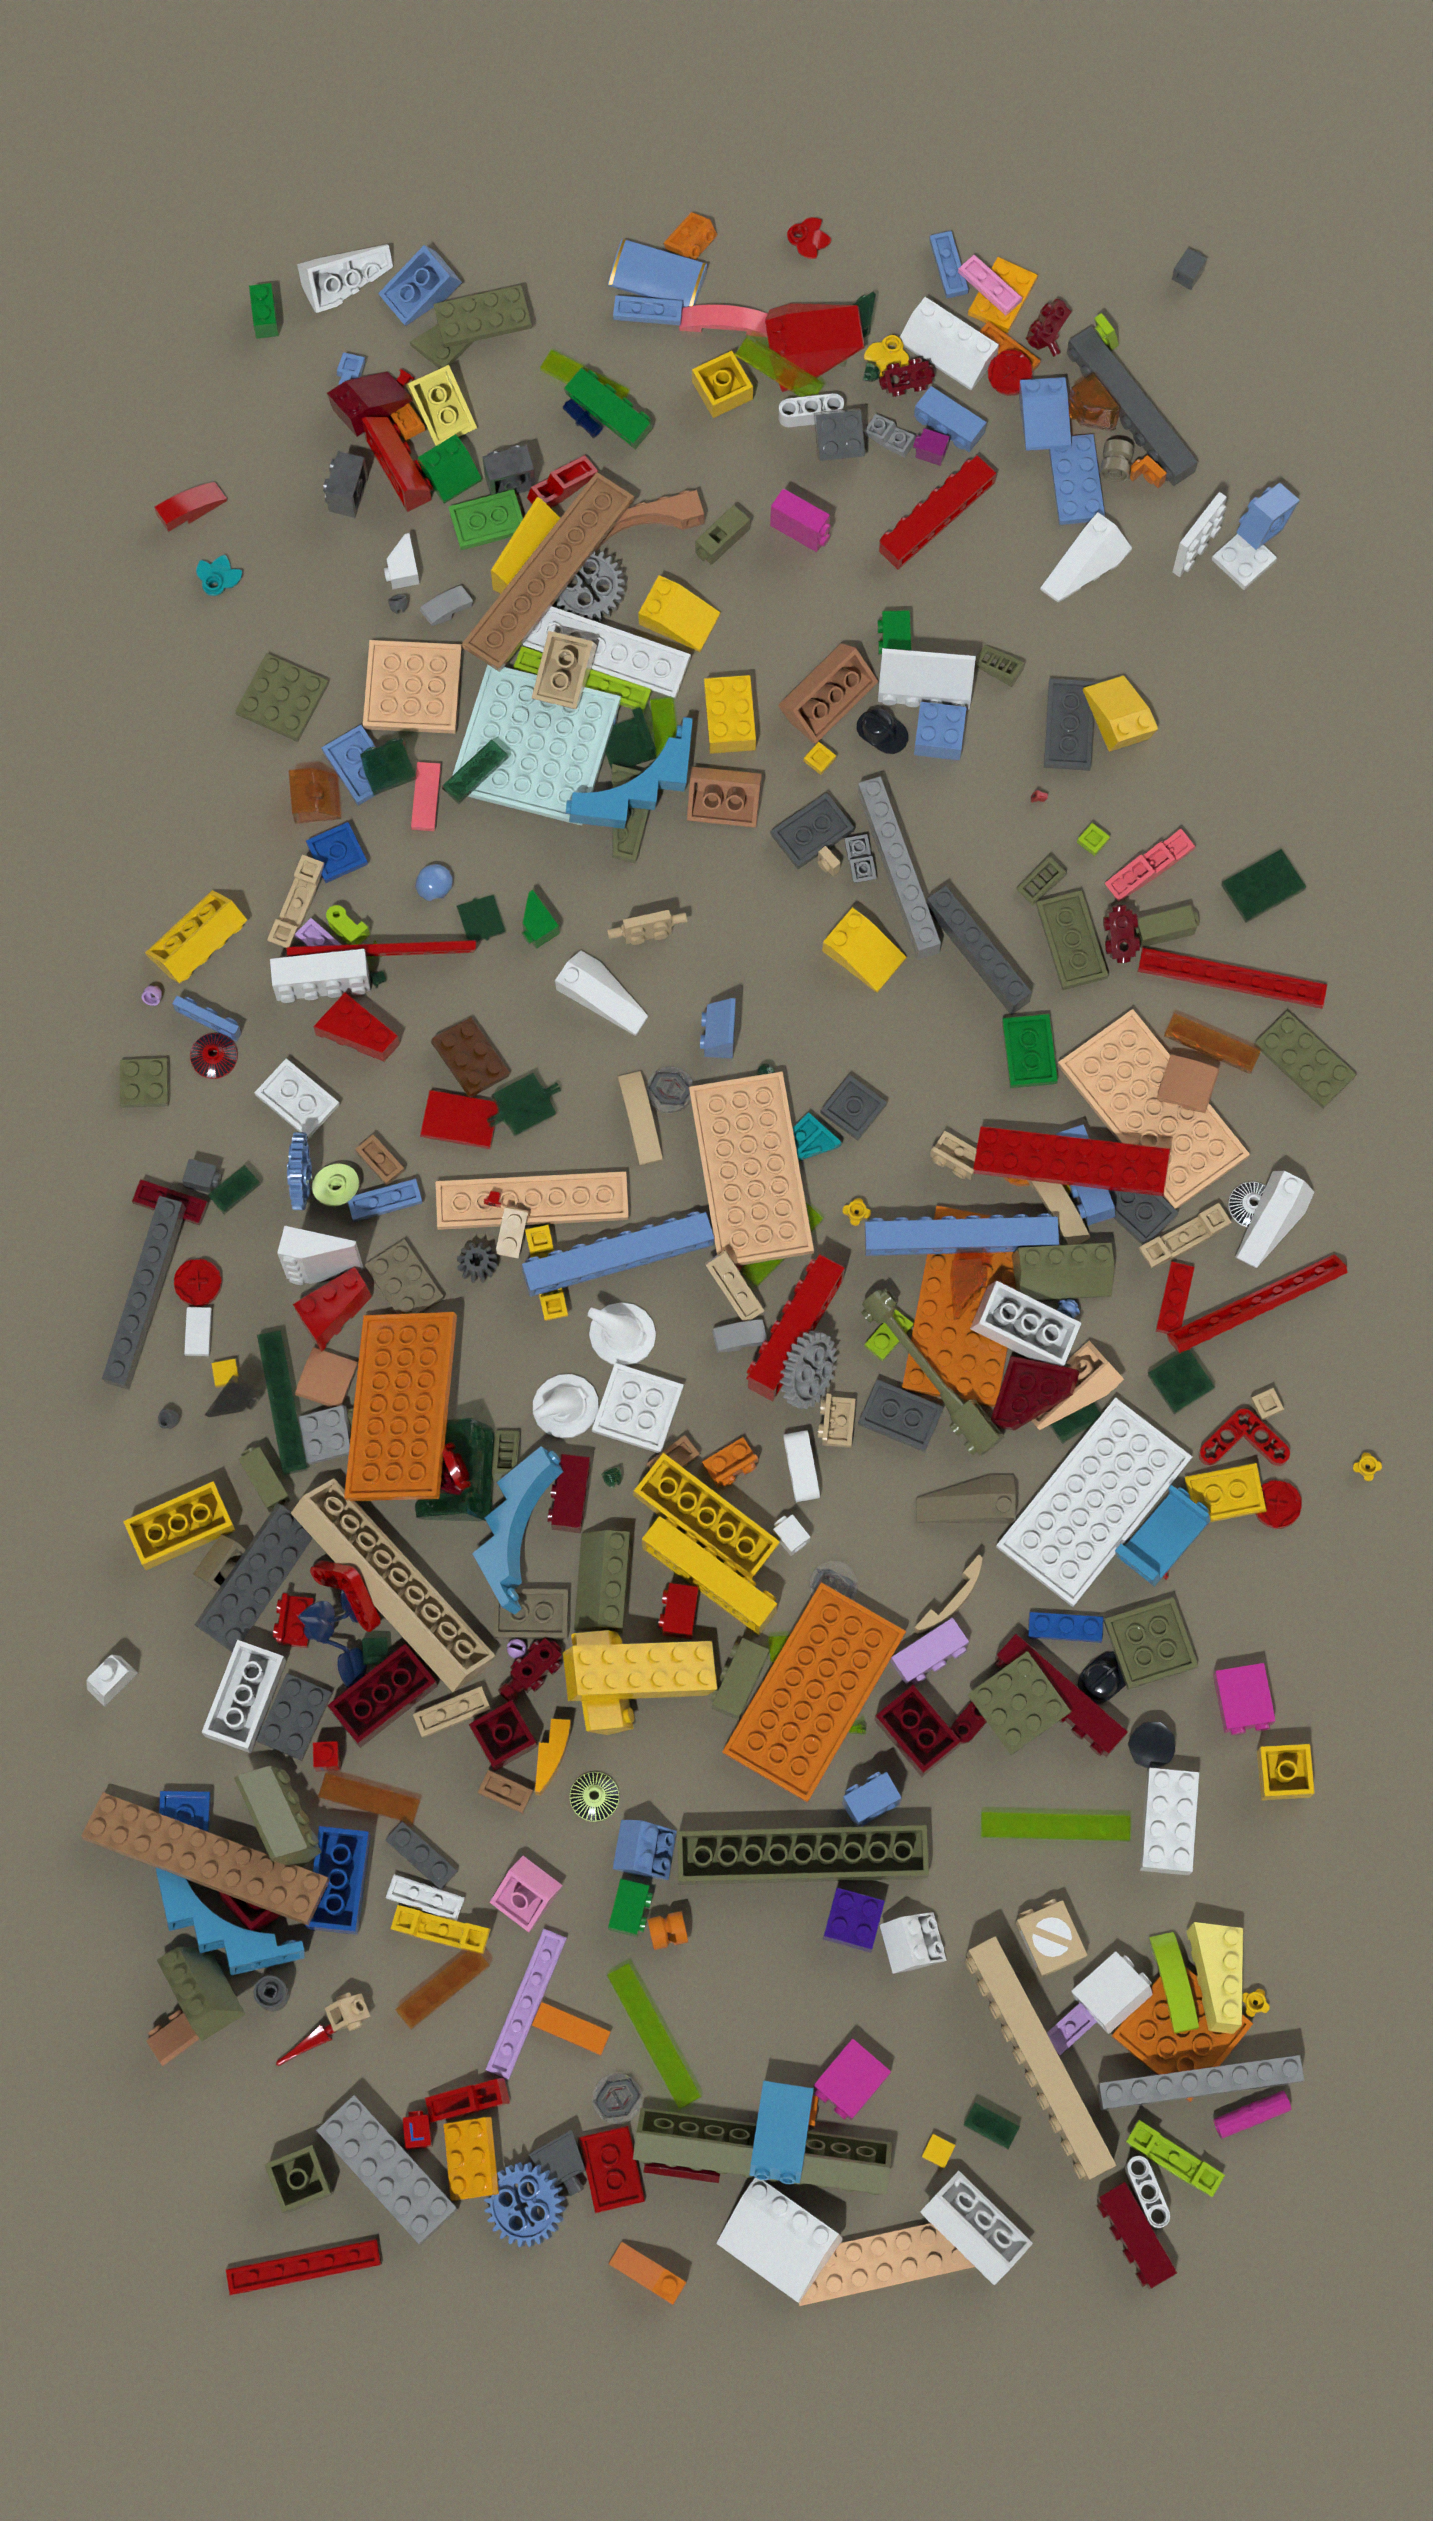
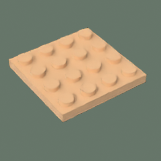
M369 640L363 728L370 730L456 734L461 644Z

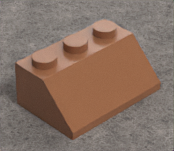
M692 767L687 821L756 828L762 774Z
M181 2009L169 2017L171 2022L164 2028L159 2024L148 2033L150 2038L146 2042L162 2066L199 2040V2037Z

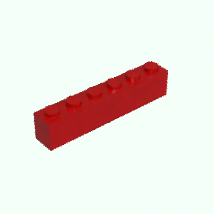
M978 455L972 460L968 459L961 466V470L957 474H951L940 489L936 488L930 493L929 499L923 504L921 502L917 504L910 516L907 518L903 517L896 524V528L892 532L888 531L880 538L879 552L899 570L995 484L996 472Z

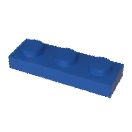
M1029 1613L1028 1638L1102 1642L1103 1617Z

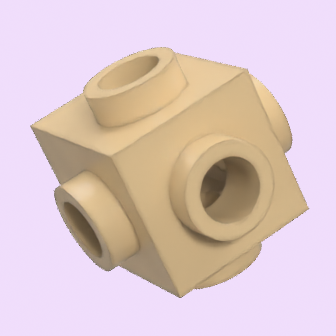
M350 1993L343 1994L336 1998L337 2001L325 2008L334 2032L348 2028V2031L356 2030L363 2026L362 2021L371 2017L362 1993L351 1996Z

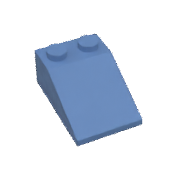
M423 245L378 294L401 322L407 326L434 307L433 304L447 299L462 282L435 250Z
M1065 377L1020 380L1019 404L1026 451L1071 448L1068 393Z

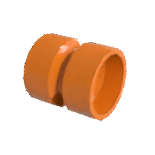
M681 1911L669 1913L666 1918L656 1916L647 1919L654 1950L667 1948L669 1943L674 1945L688 1943Z

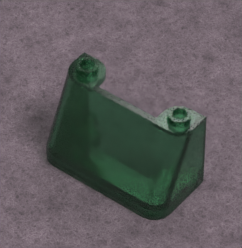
M473 1418L447 1420L445 1445L450 1442L455 1445L456 1448L453 1451L455 1454L459 1453L462 1456L469 1473L467 1481H470L471 1485L464 1489L461 1495L440 1493L439 1499H418L415 1503L416 1518L444 1521H486L485 1517L492 1512L494 1431L489 1425Z

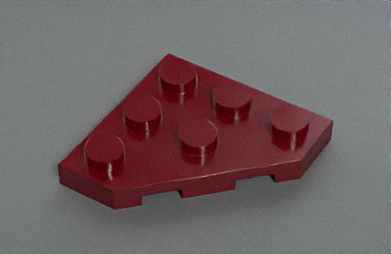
M1011 1356L992 1413V1422L998 1428L1017 1430L1072 1396L1080 1372L1073 1368Z

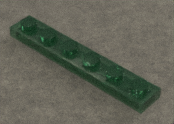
M279 1330L259 1334L257 1338L283 1474L288 1475L307 1471L282 1332Z

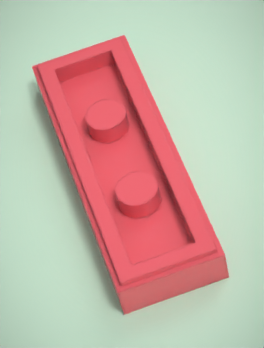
M417 762L411 822L412 830L435 831L441 771L440 763Z

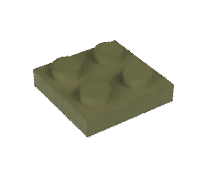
M167 1058L120 1060L121 1108L169 1106Z

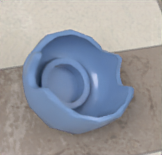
M439 864L428 865L418 874L415 888L419 896L428 901L444 898L452 888L453 878L446 867Z

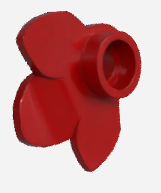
M807 218L801 224L791 226L787 232L788 241L796 246L798 253L805 258L816 259L817 250L824 249L831 243V238L819 230L822 219ZM797 234H799V235H801L802 237H801V238H796V237H794V236L797 235Z

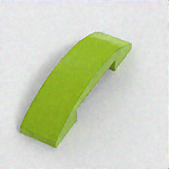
M1174 1932L1149 1937L1168 2003V2012L1174 2034L1198 2029L1199 2024L1194 2000Z
M1140 2120L1137 2121L1125 2141L1165 2170L1210 2197L1214 2196L1225 2177L1223 2173L1189 2154Z

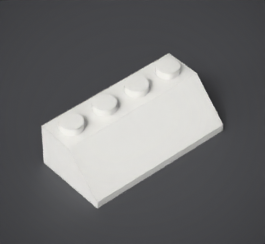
M926 297L913 311L900 336L905 348L928 361V363L969 390L975 387L988 370L991 360L998 355L999 345Z
M960 2171L920 2211L993 2285L1014 2266L1033 2244Z

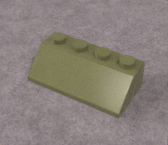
M1112 1243L1018 1248L1012 1255L1016 1291L1037 1301L1110 1297L1112 1295L1114 1276Z
M601 1530L581 1534L574 1630H609L623 1633L630 1532Z
M267 1766L234 1777L271 1861L288 1866L294 1864L302 1867L321 1853L318 1846L319 1840L308 1824L309 1818L302 1811L299 1804V1796L292 1789L289 1783L290 1777L285 1770Z
M177 1947L157 1959L189 2024L201 2042L245 2015L212 1951L200 1953L197 1947Z

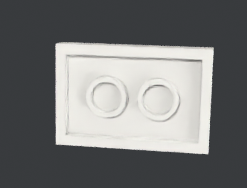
M285 1059L254 1092L255 1096L297 1131L306 1133L308 1139L340 1105L335 1098L288 1059Z

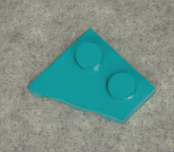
M809 1112L793 1127L798 1162L834 1150L842 1145V1142Z

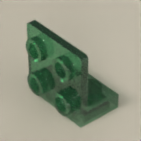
M641 707L632 710V719L613 725L605 751L611 770L612 764L629 768L656 759V747Z
M404 738L391 739L385 745L377 748H367L360 754L363 772L373 796L417 779L407 755Z

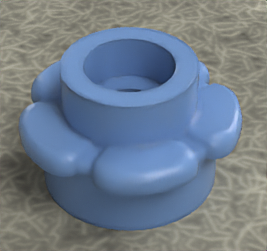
M1066 1299L1059 1301L1057 1311L1073 1319L1080 1314L1078 1304L1074 1300Z

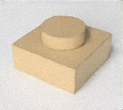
M826 846L818 851V864L824 872H829L832 876L836 875L840 871L841 862Z
M1274 1388L1251 1398V1402L1261 1421L1284 1410Z

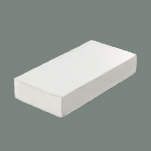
M187 1307L185 1356H210L211 1308Z

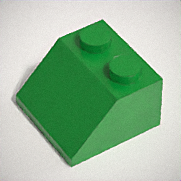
M456 434L418 457L422 474L429 480L432 488L444 504L482 481L468 450Z

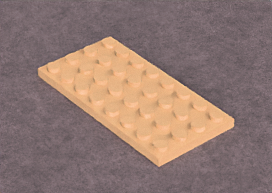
M1132 1009L1059 1061L1058 1066L1119 1143L1170 1149L1164 1196L1162 1197L1173 1208L1178 1209L1247 1159L1250 1154L1210 1104H1208L1206 1113L1186 1110L1181 1105L1161 1102L1157 1099L1170 1054Z
M783 1071L689 1087L717 1255L726 1251L735 1266L813 1254L814 1248Z

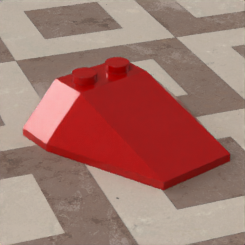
M790 303L770 309L765 319L770 358L782 392L807 385L865 348L859 307L857 305Z

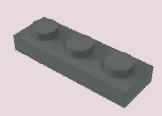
M403 1822L386 1839L388 1844L440 1890L458 1872Z

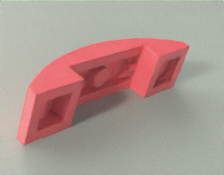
M731 305L689 306L682 308L679 331L702 332V328L746 331V336L767 337L765 319L768 314L750 308Z

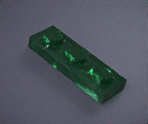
M491 739L442 785V789L455 802L460 804L509 758L508 754Z

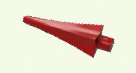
M331 2023L326 2027L320 2024L295 2048L277 2060L276 2065L281 2066L294 2057L331 2041L330 2035L335 2033Z

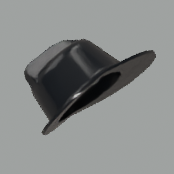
M883 709L864 712L857 721L856 729L859 736L879 751L886 754L899 753L908 743L906 727Z
M1107 1652L1100 1655L1082 1671L1078 1679V1688L1096 1704L1105 1703L1126 1686L1115 1652Z

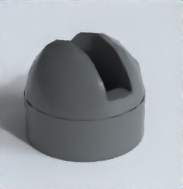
M396 595L388 599L389 607L394 613L398 614L400 609H402V612H405L407 609L405 595Z
M163 1409L159 1413L158 1423L161 1428H174L179 1423V1415L174 1410Z

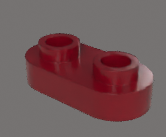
M973 1702L966 1707L951 1726V1730L960 1739L961 1744H967L972 1741L987 1723L982 1715L977 1716L974 1710L977 1707ZM964 1726L968 1732L963 1735L959 1733L958 1729Z

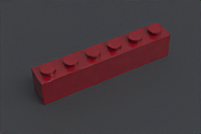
M1015 1634L996 1655L997 1667L1002 1670L1028 1651L1071 1711L1060 1722L1064 1723L1066 1721L1072 1727L1071 1731L1081 1740L1085 1738L1091 1743L1089 1747L1097 1755L1101 1756L1103 1754L1107 1758L1127 1735L1128 1731L1022 1638Z

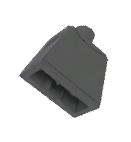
M571 2130L529 2154L537 2166L541 2165L542 2173L547 2170L550 2171L549 2180L557 2178L554 2184L555 2188L564 2184L570 2197L584 2189L577 2176L586 2170Z

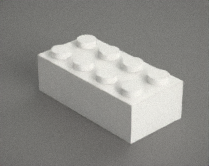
M365 949L270 959L273 990L277 1001L283 1003L294 1002L295 999L301 998L316 1000L320 996L337 998L342 996L344 992L346 994L362 995L366 991H371Z
M995 1281L987 1287L970 1329L1034 1361L1064 1366L1081 1322Z
M237 1640L203 1727L202 1734L206 1738L251 1753L286 1664L284 1656Z
M1158 1768L1148 1769L1146 1774L1140 1871L1190 1875L1193 1872L1199 1772Z

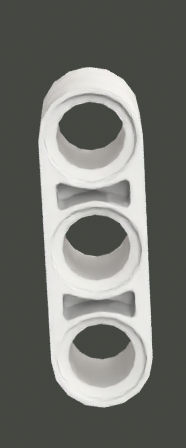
M833 393L784 399L779 404L778 420L785 427L815 425L814 413L836 411L830 409V406L838 407L836 410H843L844 400L840 395ZM810 408H811V409H815L816 411H815V412H808L807 409H810ZM791 411L793 414L786 415L784 412Z
M808 1431L783 1434L795 1501L801 1502L820 1498Z
M1135 2156L1126 2163V2175L1140 2209L1151 2228H1162L1170 2221L1169 2209L1148 2160L1142 2156ZM1134 2161H1139L1143 2164L1144 2172L1142 2175H1135L1132 2172L1131 2165ZM1145 2185L1152 2187L1154 2190V2196L1150 2200L1143 2198L1141 2195V2189ZM1155 2209L1162 2211L1164 2214V2220L1161 2224H1156L1151 2219V2213Z

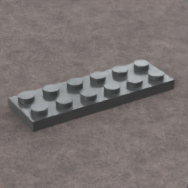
M277 1503L194 1624L230 1652H233L237 1640H244L313 1539L294 1518L291 1511Z

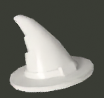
M622 1302L608 1305L602 1310L589 1309L588 1316L593 1319L589 1337L592 1348L601 1359L613 1365L617 1363L628 1366L639 1363L649 1355L655 1344L656 1331L654 1323L646 1311L634 1304Z
M573 1374L557 1375L548 1379L537 1390L533 1400V1415L537 1425L548 1435L557 1438H573L584 1433L594 1423L599 1410L598 1396L594 1387L584 1378Z

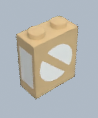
M1052 1899L1042 1904L1043 1909L1036 1912L1033 1909H1029L1019 1914L1020 1919L1016 1921L1017 1928L1040 1978L1081 1961L1088 1956L1063 1900L1056 1902L1055 1899Z

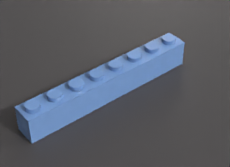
M692 1212L686 1215V1218L680 1220L671 1218L664 1221L662 1225L655 1227L653 1224L646 1225L640 1228V1231L634 1233L625 1231L618 1234L616 1238L609 1240L607 1237L597 1239L591 1245L578 1244L566 1252H562V1250L551 1252L545 1258H529L522 1264V1273L529 1296L532 1297L713 1246L714 1235L706 1212L701 1214L699 1212Z
M1018 1214L1014 1215L1013 1218L992 1215L986 1219H980L979 1216H967L965 1219L946 1216L942 1217L941 1220H932L931 1217H920L917 1220L910 1221L904 1217L895 1218L894 1221L873 1218L870 1219V1222H865L864 1228L866 1256L1015 1252L1018 1248L1059 1246L1058 1217H1052L1051 1214H1039L1037 1217Z

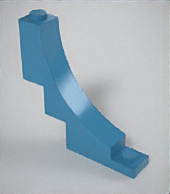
M683 717L682 725H677L676 738H668L658 758L649 768L633 780L610 790L590 793L573 792L571 800L566 802L565 814H570L569 822L625 829L628 807L655 810L658 789L684 792L687 782L693 718Z
M541 1446L497 1482L506 1501L485 1517L494 1536L472 1553L501 1606L514 1615L522 1609L518 1602L519 1596L514 1589L522 1583L520 1550L526 1524L544 1491L563 1473L559 1465L561 1460L554 1451L551 1450L549 1452Z
M156 1868L169 1931L194 1926L199 1952L204 1953L225 1948L231 1975L305 1958L302 1941L289 1940L282 1943L281 1946H277L275 1934L259 1933L237 1927L209 1910L195 1895L187 1879Z

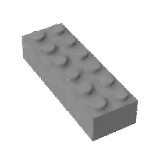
M355 2095L316 2130L419 2245H422L458 2211L456 2206Z

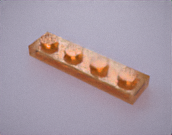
M1175 1013L1164 1037L1248 1074L1252 1073L1261 1053L1260 1050Z
M325 1773L318 1795L320 1799L414 1825L421 1802L420 1799Z
M467 1951L395 2010L412 2030L489 1968L490 1965L480 1953Z

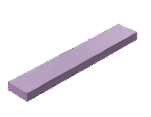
M543 1929L490 2057L486 2071L505 2079H510L566 1943V1937Z

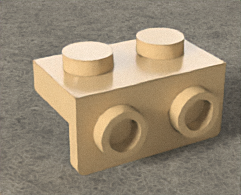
M944 1131L935 1147L933 1146L930 1151L932 1161L941 1167H949L961 1179L966 1177L971 1180L974 1176L973 1168L977 1149Z
M827 1393L826 1400H821L820 1414L825 1416L824 1424L819 1423L818 1438H822V1445L851 1448L856 1399L832 1397L831 1394Z

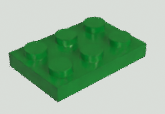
M1050 1015L1002 1018L1010 1088L1057 1084Z

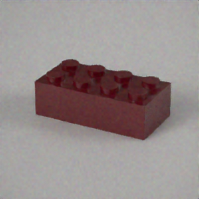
M404 1644L327 1706L359 1748H361L438 1686L409 1647Z

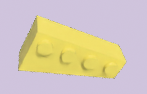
M1194 1922L1186 1932L1192 1947V1959L1197 1969L1198 1986L1201 1987L1202 2003L1208 2030L1234 2034L1242 2026L1243 1928Z

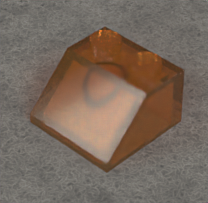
M1094 374L1071 387L1068 406L1069 416L1073 420L1076 419L1080 426L1108 431L1116 429L1120 408Z
M314 768L289 770L292 815L295 824L341 819L337 774Z
M981 1259L952 1261L950 1283L954 1320L959 1319L980 1296L982 1287H986L987 1268L982 1266Z

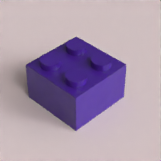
M836 1888L823 1940L871 1953L885 1901Z

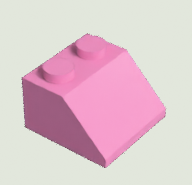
M522 1856L508 1871L489 1903L530 1932L554 1901L563 1885Z

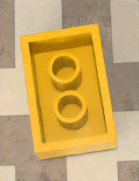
M750 675L705 678L704 694L710 754L756 750Z

